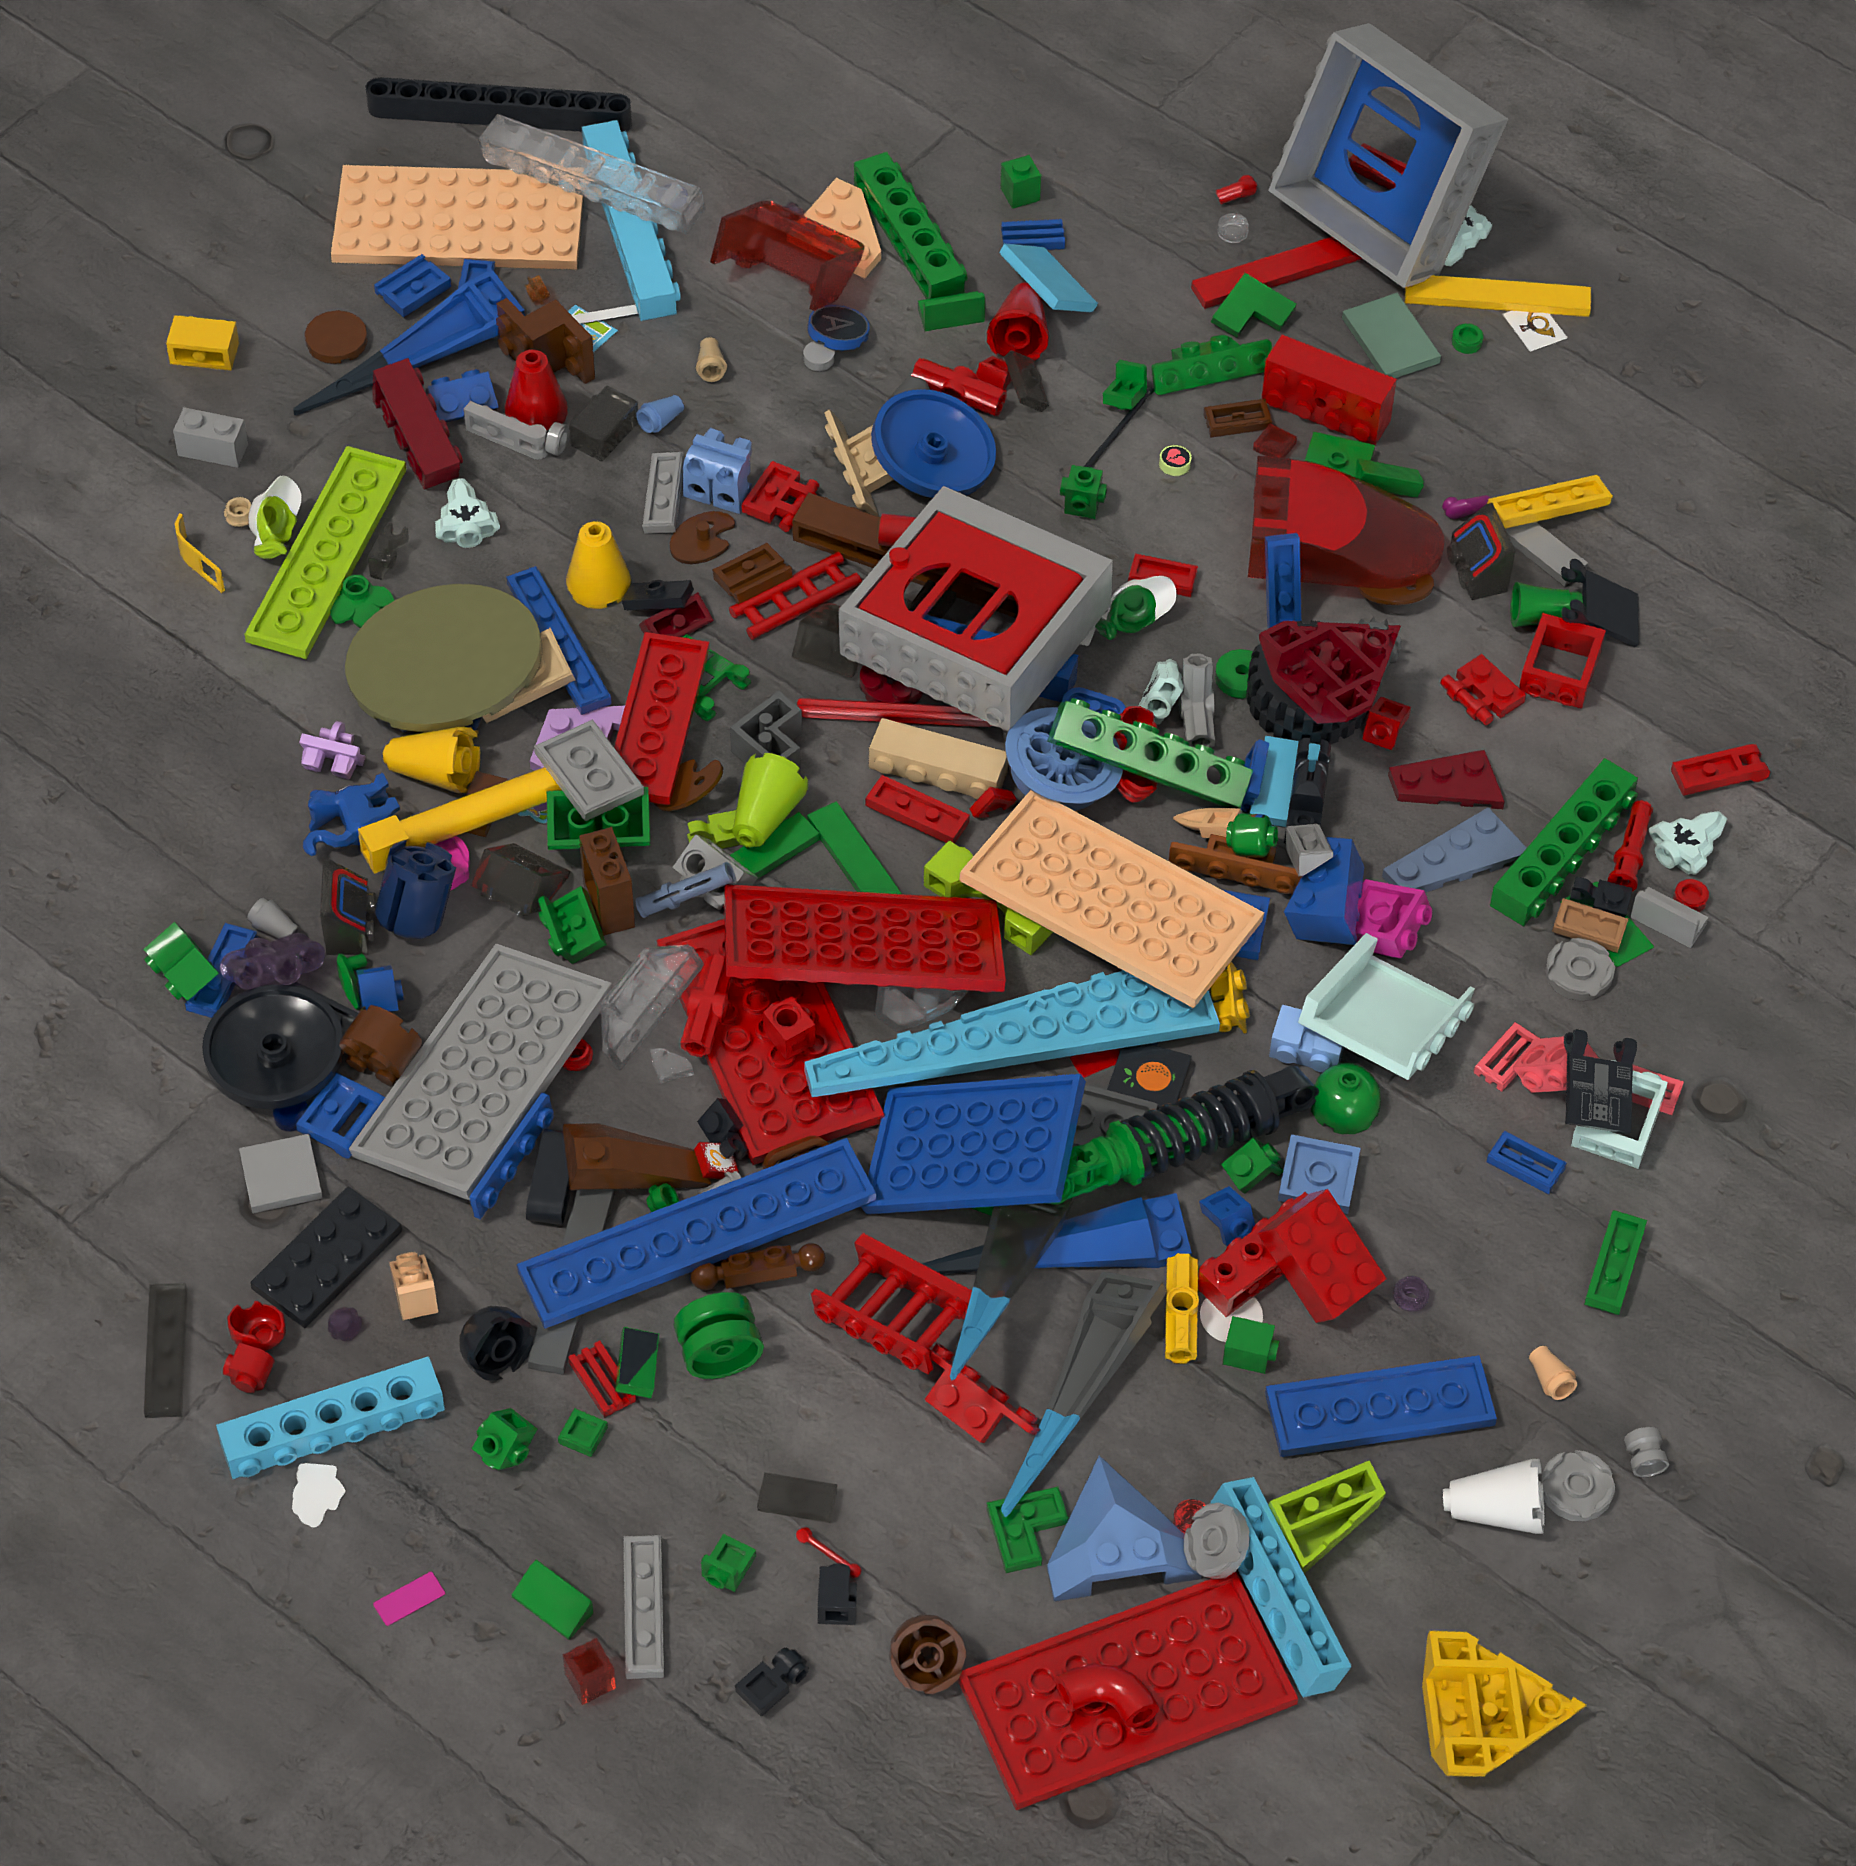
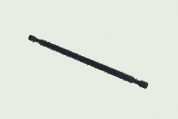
M1152 387L1147 389L1144 397L1128 412L1083 467H1092L1145 403L1147 397L1154 392Z

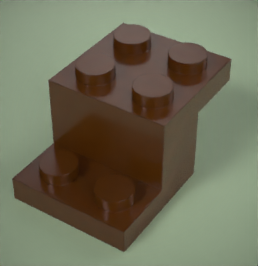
M508 298L496 303L498 315L496 323L500 336L498 344L505 355H510L516 361L518 355L526 350H539L547 356L554 373L566 367L571 375H576L584 384L595 379L592 336L556 299L526 316Z

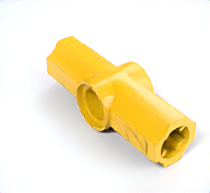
M1176 1254L1173 1257L1167 1258L1165 1358L1173 1363L1186 1364L1197 1358L1198 1259L1191 1257L1190 1254ZM1182 1306L1186 1307L1188 1310L1182 1311L1176 1309L1175 1307Z

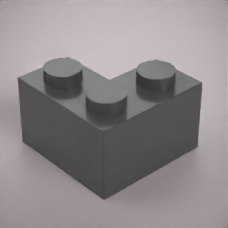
M777 691L730 727L731 752L745 764L755 754V758L763 757L764 753L783 756L800 768L799 773L801 771L800 747L793 740L802 734V709L780 691Z

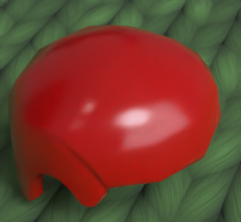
M255 1301L247 1309L236 1305L227 1316L230 1336L237 1346L239 1343L268 1351L276 1347L283 1340L286 1333L284 1314L275 1306L262 1304L259 1301Z

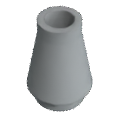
M260 898L253 905L247 916V920L252 923L253 928L281 939L287 944H290L300 931V927L294 924L272 899L268 901L265 898Z

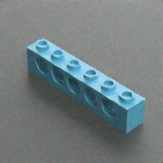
M428 1356L217 1424L216 1427L232 1479L238 1477L254 1476L260 1470L275 1465H288L297 1458L312 1453H324L339 1444L358 1442L366 1438L367 1435L382 1430H395L402 1424L416 1419H429L438 1412L444 1411L445 1408L442 1391ZM401 1395H408V1396H410L409 1398H407V1399H405V1400H397V1399H396L397 1397H399V1396H401ZM364 1407H375L373 1410L368 1412L360 1411ZM330 1418H338V1419H339L338 1421H336V1422H334V1423H326V1422H325L326 1420H328V1419H330ZM297 1429L304 1430L297 1435L290 1434V1432ZM259 1441L268 1442L263 1446H254Z
M1255 1478L1223 1483L1210 1504L1222 1503L1234 1507L1246 1519L1249 1528V1547L1238 1571L1302 1697L1334 1691L1352 1666Z

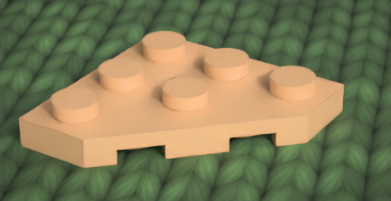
M835 178L787 234L788 243L862 278H866L881 260L880 245L862 189L838 178Z

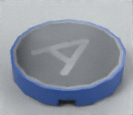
M839 305L822 306L810 314L808 333L815 342L818 343V339L825 342L824 346L829 349L840 351L854 350L861 346V342L868 340L869 322L864 315L852 308Z

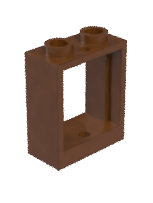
M610 827L580 835L583 884L585 890L588 891L603 935L635 928L632 879L613 828Z

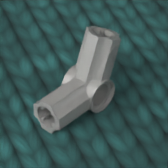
M1190 654L1187 658H1183L1182 683L1184 688L1179 696V716L1184 721L1185 741L1189 742V746L1195 748L1196 744L1209 748L1215 745L1213 725L1214 692L1212 689L1213 665L1211 657H1206L1203 654Z

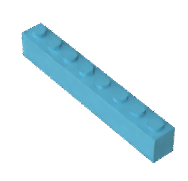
M617 120L583 126V149L640 321L677 314L676 301L681 300L679 286L677 282L672 283L671 278H673L670 260H664V256H666L664 242L662 238L657 239L658 226L655 216H649V213H651L648 195H642L644 191L643 181L640 173L635 174L636 161L634 154L627 151L629 149L626 131L621 132Z

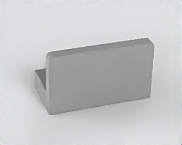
M1650 887L1645 892L1640 890L1637 893L1630 917L1689 948L1693 946L1708 921L1707 916Z

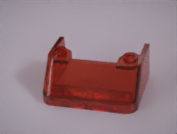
M759 201L721 218L710 263L715 265L731 258L735 260V264L743 268H752L753 265L760 263L767 264L810 284L808 292L813 297L809 309L816 311L838 300L860 263L865 246L858 240L782 205L770 201Z

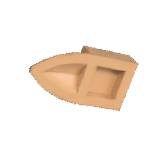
M1204 808L1178 814L1173 819L1187 828L1200 831L1202 838H1210L1211 834L1226 837L1229 821H1233L1238 814L1242 813L1241 808Z

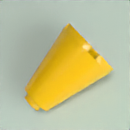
M589 522L583 525L579 531L566 577V586L578 604L587 608H607L608 603L616 600L617 603L621 602L631 585V576L611 529L602 522Z
M461 726L392 738L389 744L384 747L383 760L390 771L455 793H467L468 789L466 787L472 782L476 771H479L480 746H474L472 737H477L476 732L471 727Z

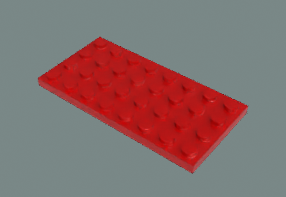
M726 884L724 887L726 977L772 979L774 981L794 980L807 981L809 983L830 982L844 985L866 984L879 987L902 986L915 989L939 988L950 991L975 990L985 993L992 991L1004 992L1006 978L996 900Z
M724 919L656 940L657 949L686 1015L692 988L698 985L705 958L713 954L726 956ZM732 977L728 990V1006L724 1022L718 1025L710 1054L704 1056L723 1099L728 1100L743 1124L738 1133L749 1150L747 1154L752 1165L762 1163L770 1151L807 1136L815 1135L829 1141L880 1124L881 1118L885 1117L872 1088L811 1097L804 1071V1062L848 1048H854L823 982L809 983L807 981H774L772 979H739ZM793 996L815 1024V1044L786 1060L763 1031V1011L772 1003L783 1001Z
M1236 1571L1226 1578L1206 1580L962 1670L958 1679L1016 1811L1277 1713L1298 1703V1696ZM1093 1663L1115 1665L1134 1674L1149 1689L1159 1705V1711L1149 1722L1136 1728L1126 1727L1113 1706L1104 1702L1090 1703L1075 1711H1069L1057 1691L1055 1677L1073 1668Z

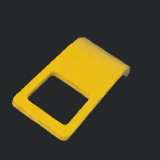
M179 513L175 521V529L180 556L187 565L223 593L225 588L220 568L186 541L187 535L183 514ZM202 561L215 571L217 582L203 571Z

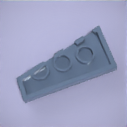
M1488 807L1383 869L1382 877L1388 884L1429 892L1443 887L1445 882L1455 879L1459 881L1472 878L1474 873L1487 869L1490 872L1502 869L1504 864L1517 860L1527 847Z

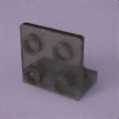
M832 603L821 604L799 622L792 658L852 678L856 675L858 662L850 661L840 654V606Z

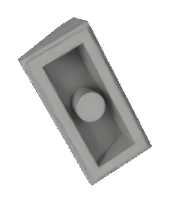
M1310 824L1286 827V851L1298 876L1309 873L1333 858V851L1320 825Z

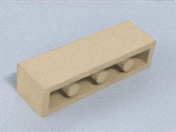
M884 718L881 719L869 747V768L883 774L907 778L912 782H922L940 787L945 791L966 794L975 799H978L989 787L1001 789L1008 773L1006 751Z

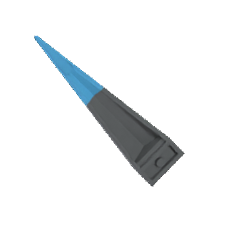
M1109 1272L1101 1273L1085 1298L1065 1362L1040 1423V1430L1035 1435L1026 1458L1001 1507L1004 1517L1010 1514L1152 1324L1150 1317L1167 1292L1163 1282Z

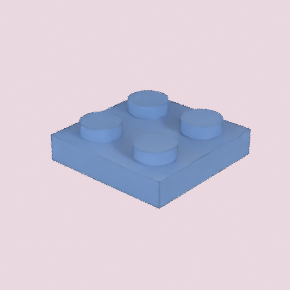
M1291 1134L1278 1201L1285 1202L1290 1198L1296 1199L1304 1192L1309 1195L1310 1193L1328 1189L1343 1213L1348 1214L1361 1148Z

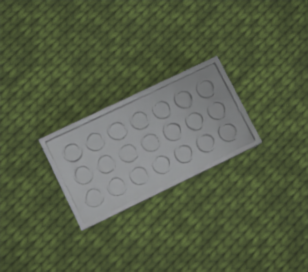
M495 944L349 1147L351 1156L470 1200V1195L537 1098L542 1092L546 1091L614 993L612 983Z

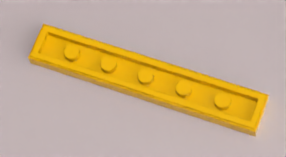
M1432 275L1424 282L1405 288V303L1589 317L1591 311V287Z

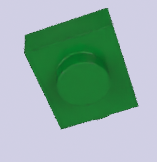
M1119 360L1116 363V379L1103 392V404L1115 406V408L1120 410H1132L1147 393L1146 365Z
M1252 1138L1221 1164L1239 1191L1244 1194L1271 1172L1280 1176L1284 1171L1278 1163L1282 1158L1277 1150L1269 1142L1264 1145L1255 1138Z
M723 1534L711 1555L705 1554L701 1560L702 1577L716 1588L723 1589L725 1587L735 1592L756 1558V1549Z

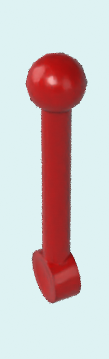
M803 1527L796 1532V1538L799 1542H808L836 1563L848 1565L851 1578H857L861 1575L862 1570L858 1564H850L815 1539L808 1527Z

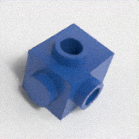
M391 965L356 970L362 1007L365 1006L367 1010L370 1005H375L390 1012L399 1010L397 1001L404 1000L401 980L394 981Z

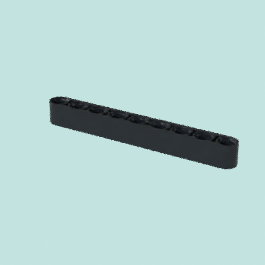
M384 77L373 78L365 86L368 112L377 118L582 132L583 126L614 120L618 121L621 132H628L632 127L631 101L626 95L619 93Z

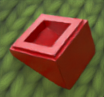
M991 356L979 363L976 376L978 380L1005 390L1017 374L1019 367Z

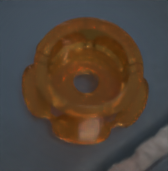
M540 275L533 278L528 277L529 284L524 287L532 302L539 300L540 304H544L543 300L551 296Z

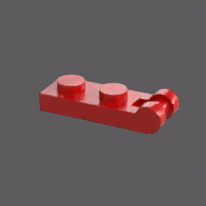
M1756 744L1676 761L1672 763L1671 772L1683 796L1749 780L1760 782L1770 775L1767 764L1760 760L1761 752Z

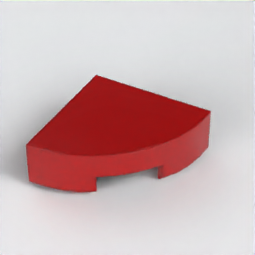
M989 787L969 809L974 817L985 818L989 817L987 812L994 811L1000 807L1006 810L1017 799L1012 791Z

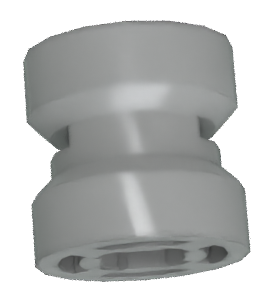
M1643 1427L1633 1430L1625 1436L1626 1449L1633 1456L1630 1464L1635 1476L1651 1477L1664 1472L1668 1468L1667 1455L1660 1447L1663 1441L1659 1429Z

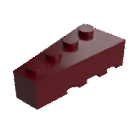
M409 358L373 370L372 401L377 409L382 408L383 420L387 427L393 426L396 443L402 450L408 449L406 452L407 461L425 490L458 478L460 464L463 463L459 448L456 445L452 446L448 439L450 433L446 422L443 419L439 420L435 413L437 407L431 393L426 394L424 391V380L420 370L417 367L413 368Z

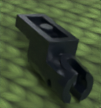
M1302 738L1298 742L1286 827L1310 824L1321 825L1331 745L1328 741L1321 739L1320 752L1314 772L1308 771L1310 738ZM1285 831L1284 844H1286V831Z

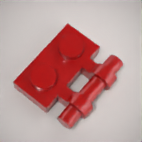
M771 461L743 501L742 512L767 523H771L774 517L778 515L782 517L779 528L784 532H789L793 527V518L807 494L816 495L820 485L813 479H810L806 485L799 483V471ZM789 496L796 498L792 505L785 502Z
M1483 654L1457 669V681L1449 674L1445 675L1440 681V684L1447 690V695L1453 701H1459L1467 708L1466 712L1474 720L1479 719L1485 726L1489 725L1494 719V715L1490 713L1491 710L1499 718H1502L1525 702L1526 694ZM1470 692H1472V693H1473L1475 696H1477L1479 699H1475V698L1470 694Z

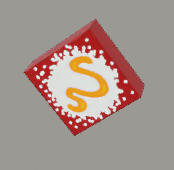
M699 1142L694 1148L703 1178L723 1179L728 1171L730 1173L735 1171L739 1173L733 1155L726 1159L719 1150L721 1143Z

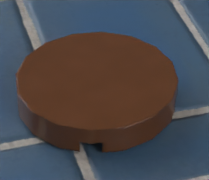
M336 310L322 313L309 322L305 330L306 346L309 349V353L319 361L330 364L342 363V360L349 358L351 361L357 358L365 350L368 342L366 325L360 317L346 311Z

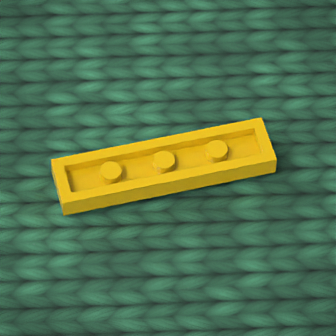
M1593 475L1488 499L1486 510L1502 530L1610 505L1613 495L1599 476Z

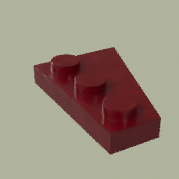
M1485 750L1389 767L1388 777L1399 802L1439 804L1441 801L1460 802V806L1473 807V804L1476 803L1489 804L1491 809L1503 810L1505 801Z

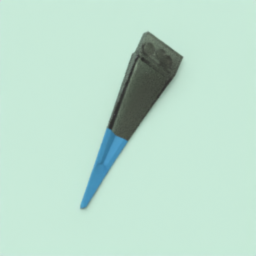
M1075 1197L1056 1205L1039 1203L994 1206L950 1373L951 1381L958 1376L1061 1231Z

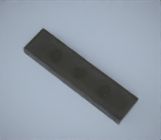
M186 1283L153 1284L149 1286L144 1393L145 1418L182 1417L187 1312Z

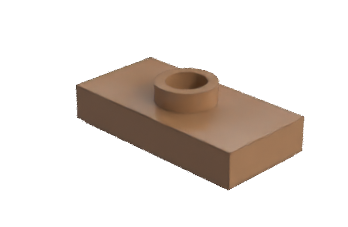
M1563 898L1552 932L1570 938L1591 940L1607 950L1618 953L1628 919Z

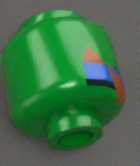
M1238 814L1233 821L1228 823L1226 831L1227 846L1232 848L1237 856L1264 858L1270 852L1271 847H1276L1278 828L1272 826L1271 820L1267 815Z

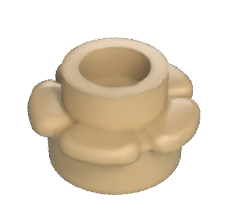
M243 497L231 499L224 510L227 523L237 527L249 525L248 517L251 502Z

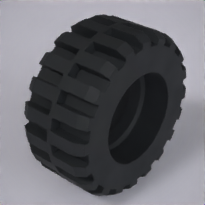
M1311 620L1310 624H1302V621H1297L1298 626L1316 627L1317 622L1320 621ZM1261 643L1254 648L1251 661L1249 662L1246 699L1253 718L1256 721L1259 720V726L1267 733L1271 730L1273 737L1300 741L1302 738H1310V743L1320 745L1321 739L1331 745L1339 742V737L1343 739L1349 737L1354 733L1355 729L1360 728L1364 723L1369 711L1347 722L1317 724L1273 681Z

